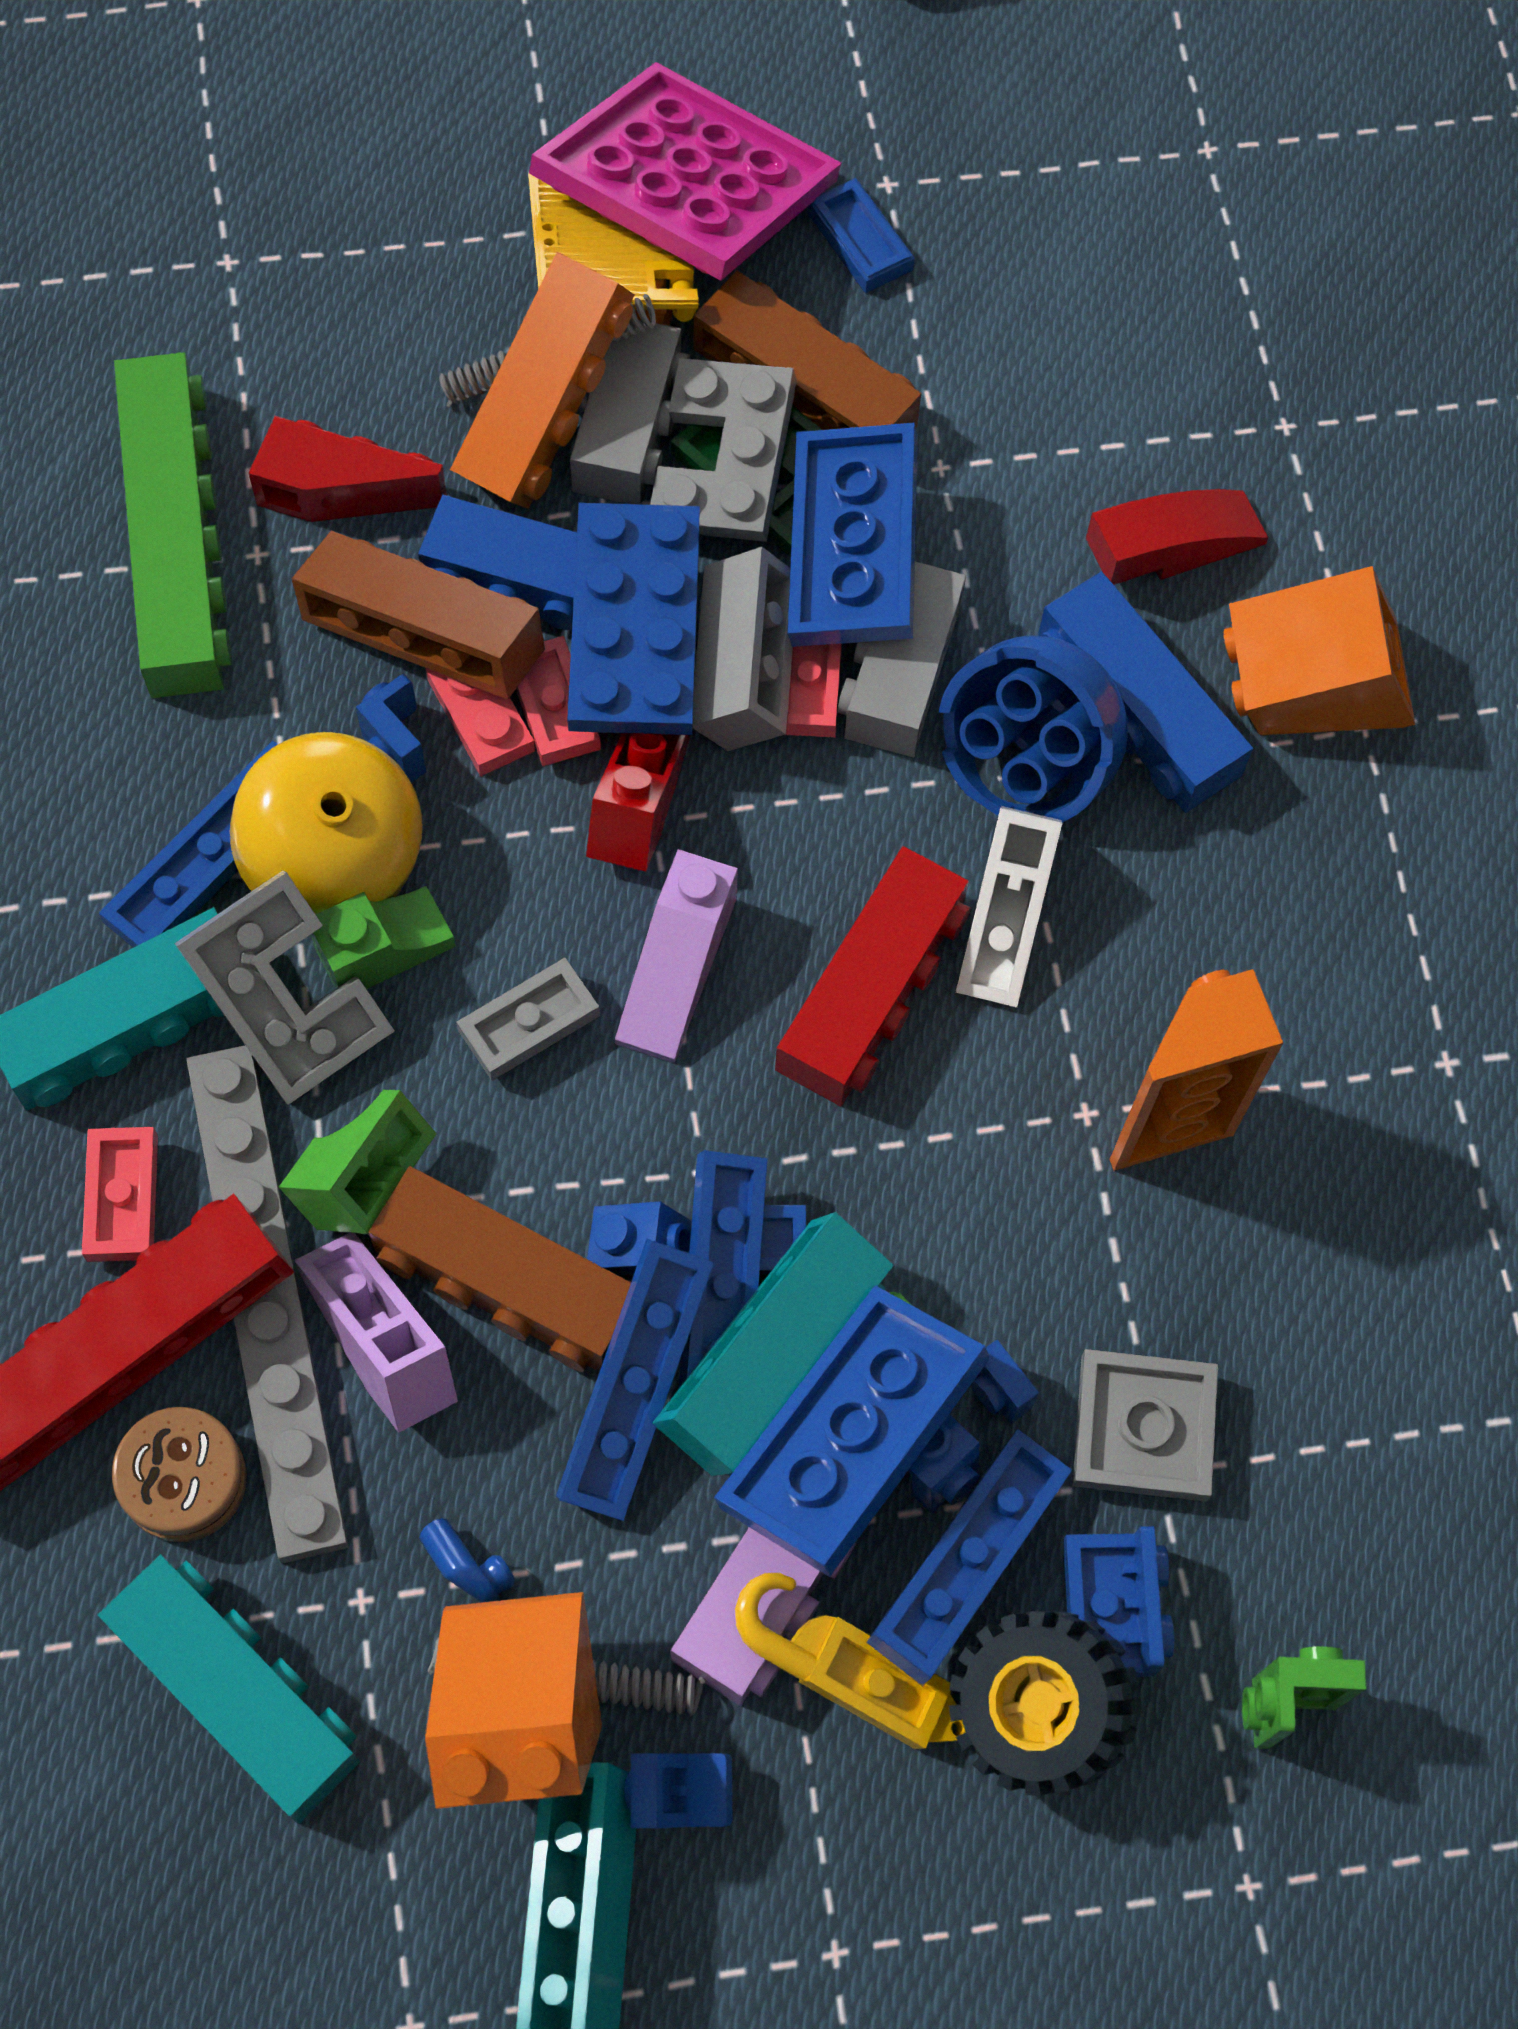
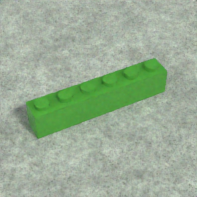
M185 352L114 360L140 670L151 699L224 690L222 666L232 665V654L227 629H218L217 614L227 612V603L222 577H213L212 562L222 561V553L217 525H208L207 511L217 510V502L212 475H203L202 468L203 460H212L207 424L198 425L197 411L207 410L202 375H191Z

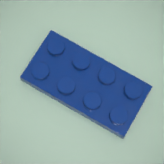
M915 423L797 432L787 633L792 647L913 639L918 448Z
M579 503L567 717L568 731L693 735L700 506Z
M875 1285L714 1498L719 1508L830 1577L990 1359L986 1346Z

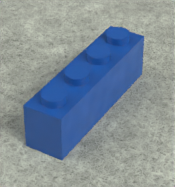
M442 494L419 550V561L430 568L457 578L469 579L478 586L502 595L520 598L528 604L539 608L540 618L544 619L551 626L562 630H572L577 532Z
M1102 571L1044 607L1038 636L1054 637L1076 645L1093 656L1110 674L1120 691L1126 710L1128 723L1126 752L1129 754L1135 753L1149 769L1156 789L1165 798L1174 799L1180 808L1187 813L1243 776L1253 747Z

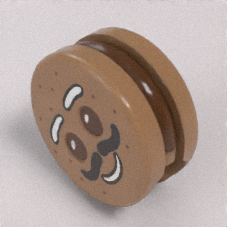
M172 1407L147 1415L125 1434L114 1456L112 1483L121 1507L142 1530L161 1540L189 1542L209 1536L231 1519L243 1499L247 1483V1471L242 1451L231 1433L218 1419L198 1409Z

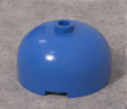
M1020 636L993 645L956 673L948 684L941 700L939 713H943V729L947 745L942 754L946 765L965 794L997 816H999L1001 806L1059 819L1062 822L1069 820L1085 809L1108 787L1117 774L1124 758L1128 738V723L1120 691L1110 674L1093 656L1076 645L1061 639L1048 636ZM1015 742L1022 751L1005 765L1002 772V782L1006 792L1014 800L1024 804L1005 801L989 791L978 774L975 757L980 759L994 758ZM1034 769L1038 772L1040 777H1038L1035 774ZM1071 773L1069 786L1060 796L1048 802L1032 804L1042 799Z

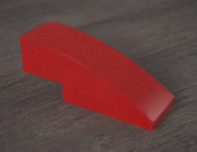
M1211 489L1157 495L1093 512L1086 540L1102 572L1113 585L1154 571H1156L1159 579L1163 580L1267 544L1268 536L1244 491Z

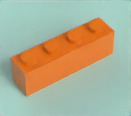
M556 252L450 470L511 503L529 509L532 501L538 500L545 493L551 481L552 469L550 465L559 447L567 445L577 429L579 415L576 412L586 392L591 393L603 377L606 362L603 358L613 338H619L631 320L633 307L630 304L634 294L608 277Z

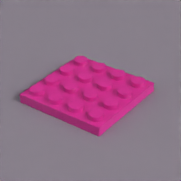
M655 62L534 152L531 158L529 174L552 186L557 192L566 194L597 211L602 217L615 221L640 235L652 245L663 248L692 264L700 272L709 274L721 281L808 207L820 194L836 183L842 163Z

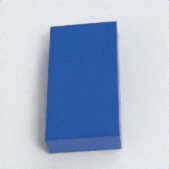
M856 178L820 194L807 207V213L865 293L913 271L914 256Z

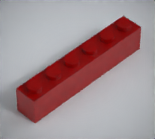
M234 1193L225 1200H215L202 1207L191 1219L189 1227L170 1241L162 1240L146 1248L136 1259V1266L117 1280L103 1282L89 1290L81 1299L80 1307L61 1321L51 1322L36 1329L25 1340L23 1349L4 1363H0V1491L295 1273L252 1212Z

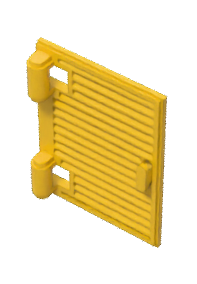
M528 172L538 289L556 252H559L619 283L632 292L634 297L631 302L634 309H636L635 297L640 298L644 309H648L643 298L645 293L649 295L654 309H672L675 318L682 322L690 321L693 318L699 304L697 289H693L694 266L663 248L652 245L645 238L615 221L602 217L597 211L572 197L557 192L552 186L530 175ZM655 279H670V289H656Z

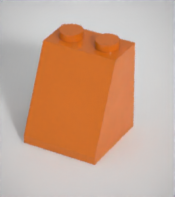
M1373 566L1229 604L1232 627L1224 629V641L1229 659L1232 664L1238 663L1240 680L1232 682L1233 699L1239 716L1248 715L1259 735L1404 728L1415 725L1397 619Z
M584 1592L445 1606L442 1613L425 1736L436 1809L582 1794L602 1729Z

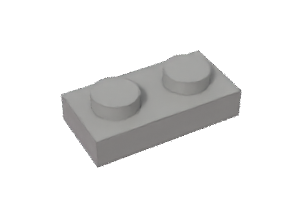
M563 958L456 1023L458 1032L491 1081L598 1018L600 1016V1009L567 959Z

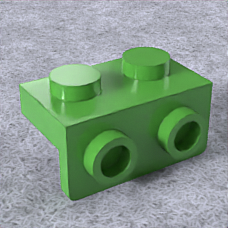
M1322 1646L1301 1648L1299 1650L1300 1658L1278 1657L1252 1678V1687H1245L1243 1690L1242 1721L1245 1730L1254 1731V1748L1270 1749L1295 1731V1709L1337 1710L1365 1691V1660L1343 1659L1342 1649Z

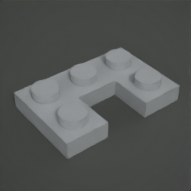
M679 358L669 414L673 423L724 427L716 470L707 471L658 466L650 505L700 506L699 535L767 542L797 382L794 368Z
M282 870L174 944L283 1100L289 1105L393 1033L394 1029L360 979L356 976L304 1011L296 1003L270 965V962L323 925L287 872Z

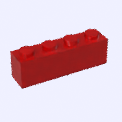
M902 846L777 1046L775 1071L840 1107L852 1089L862 1093L878 1066L879 1059L874 1057L873 1054L883 1037L894 1041L909 1015L910 1008L904 1005L911 991L914 987L924 991L933 978L941 960V957L935 955L944 937L954 941L966 923L971 911V907L964 904L969 880Z

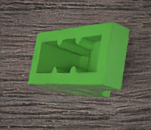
M427 886L404 895L386 898L377 902L369 901L364 892L316 914L323 926L311 934L315 950L335 988L356 976L364 987L368 989L456 947L454 936Z
M382 1090L373 1103L345 1127L323 1138L314 1137L279 1188L316 1230L368 1234L409 1166H415L435 1137L436 1132L401 1090Z

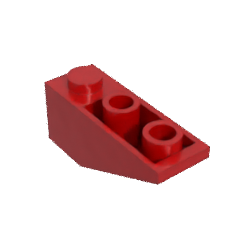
M278 416L274 417L248 473L257 506L310 522L436 508L442 494L447 496L443 465L435 463L425 455L414 452L404 454L380 447L365 437L354 436L350 438L323 430L317 424L307 420H297L295 422Z
M621 734L593 797L586 857L647 871L665 824L691 735Z

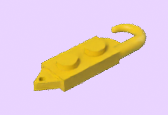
M779 1572L763 1573L751 1579L740 1592L735 1606V1623L742 1641L755 1654L798 1678L799 1683L913 1749H926L928 1742L957 1741L956 1737L966 1732L962 1720L951 1722L949 1706L957 1705L950 1694V1682L934 1673L922 1686L866 1642L870 1635L841 1618L824 1615L808 1620L797 1630L791 1641L763 1625L758 1614V1605L763 1594L773 1589L794 1590L796 1588V1581L793 1578ZM953 1723L957 1727L955 1735L951 1729Z

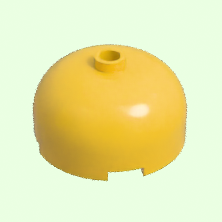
M316 732L303 734L283 741L270 749L253 764L245 775L235 797L231 816L230 844L232 855L242 879L251 891L282 870L287 872L315 915L363 892L369 901H382L386 898L396 897L413 870L422 841V813L415 789L403 769L377 746L355 736L342 733Z

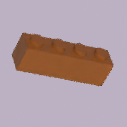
M736 271L694 315V350L708 360L794 368L797 382L792 404L822 430L915 423V427L918 425L922 393L916 390L906 377L898 373L889 372L871 360L858 345L844 342L823 328L821 323L811 314L799 312L779 299L775 292L762 282H754L739 271Z
M334 531L329 532L291 578L303 621L507 700L545 650L539 608L528 604L520 598L502 595L478 586L469 579L454 577L430 568L416 559H406L379 549L365 540H355Z
M409 1166L368 1232L374 1250L378 1253L376 1258L378 1263L402 1278L411 1279L412 1275L416 1273L436 1284L433 1290L439 1297L460 1309L468 1310L472 1303L494 1315L491 1322L498 1329L518 1340L525 1341L530 1334L552 1346L549 1353L556 1360L571 1369L584 1372L588 1365L600 1372L631 1282Z

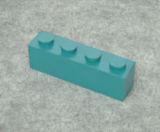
M214 907L0 1015V1067L26 1111L36 1106L48 1107L59 1103L70 1095L73 1087L95 1076L105 1077L115 1074L125 1068L135 1055L155 1045L164 1047L179 1041L189 1032L190 1027L211 1016H225L174 944L216 916L217 912Z
M833 1212L811 1220L652 1424L711 1476L732 1474L873 1287L876 1285L885 1290V1287L880 1283L894 1265L838 1213Z
M160 1554L98 1616L296 1823L300 1824L361 1762L348 1748L357 1736L329 1707L317 1716L302 1701L300 1696L309 1686L281 1657L270 1667L252 1649L262 1638L234 1609L222 1618L205 1599L215 1589L187 1560L175 1569Z
M591 1762L582 1794L539 1798L516 2029H620L636 1828H631V1812L627 1808L624 1796L625 1780L629 1772L613 1764Z

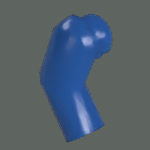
M436 1519L426 1525L421 1531L420 1541L443 1577L478 1601L493 1602L500 1600L498 1594L513 1587L515 1577L503 1558L499 1555H492L483 1564L478 1566L447 1519Z

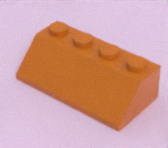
M1253 969L1231 975L1228 970L1213 971L1196 979L1191 984V987L1188 988L1146 1072L1109 1159L1114 1171L1234 1136L1283 1045V1040Z

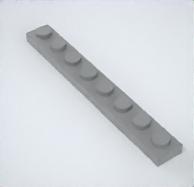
M246 1045L188 1057L186 1060L212 1201L225 1200L234 1193L252 1212L295 1271V1273L234 1317L277 1556L283 1564L349 1548L255 1058Z

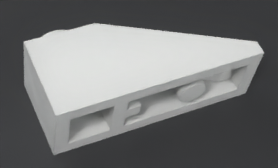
M1001 806L956 993L1017 1007L1062 827V820Z

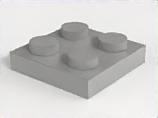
M1085 1349L1081 1356L1072 1486L1207 1502L1212 1493L1218 1364Z

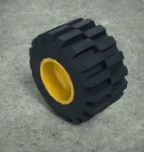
M1065 1611L1014 1613L1002 1617V1623L999 1625H987L976 1634L980 1641L978 1645L967 1646L961 1653L958 1660L965 1664L966 1668L964 1673L952 1674L949 1690L960 1692V1704L949 1706L951 1722L963 1721L966 1732L956 1737L962 1751L974 1749L979 1757L972 1765L982 1775L997 1774L999 1778L996 1785L1009 1791L1022 1788L1025 1789L1026 1795L1043 1796L1049 1793L1059 1794L1097 1781L1103 1777L1102 1773L1105 1770L1115 1768L1125 1757L1120 1751L1124 1745L1133 1743L1138 1728L1130 1725L1132 1715L1141 1713V1697H1132L1130 1683L1139 1682L1134 1666L1125 1667L1120 1659L1126 1651L1118 1640L1108 1641L1103 1636L1106 1629L1094 1621H1082L1078 1619V1614Z

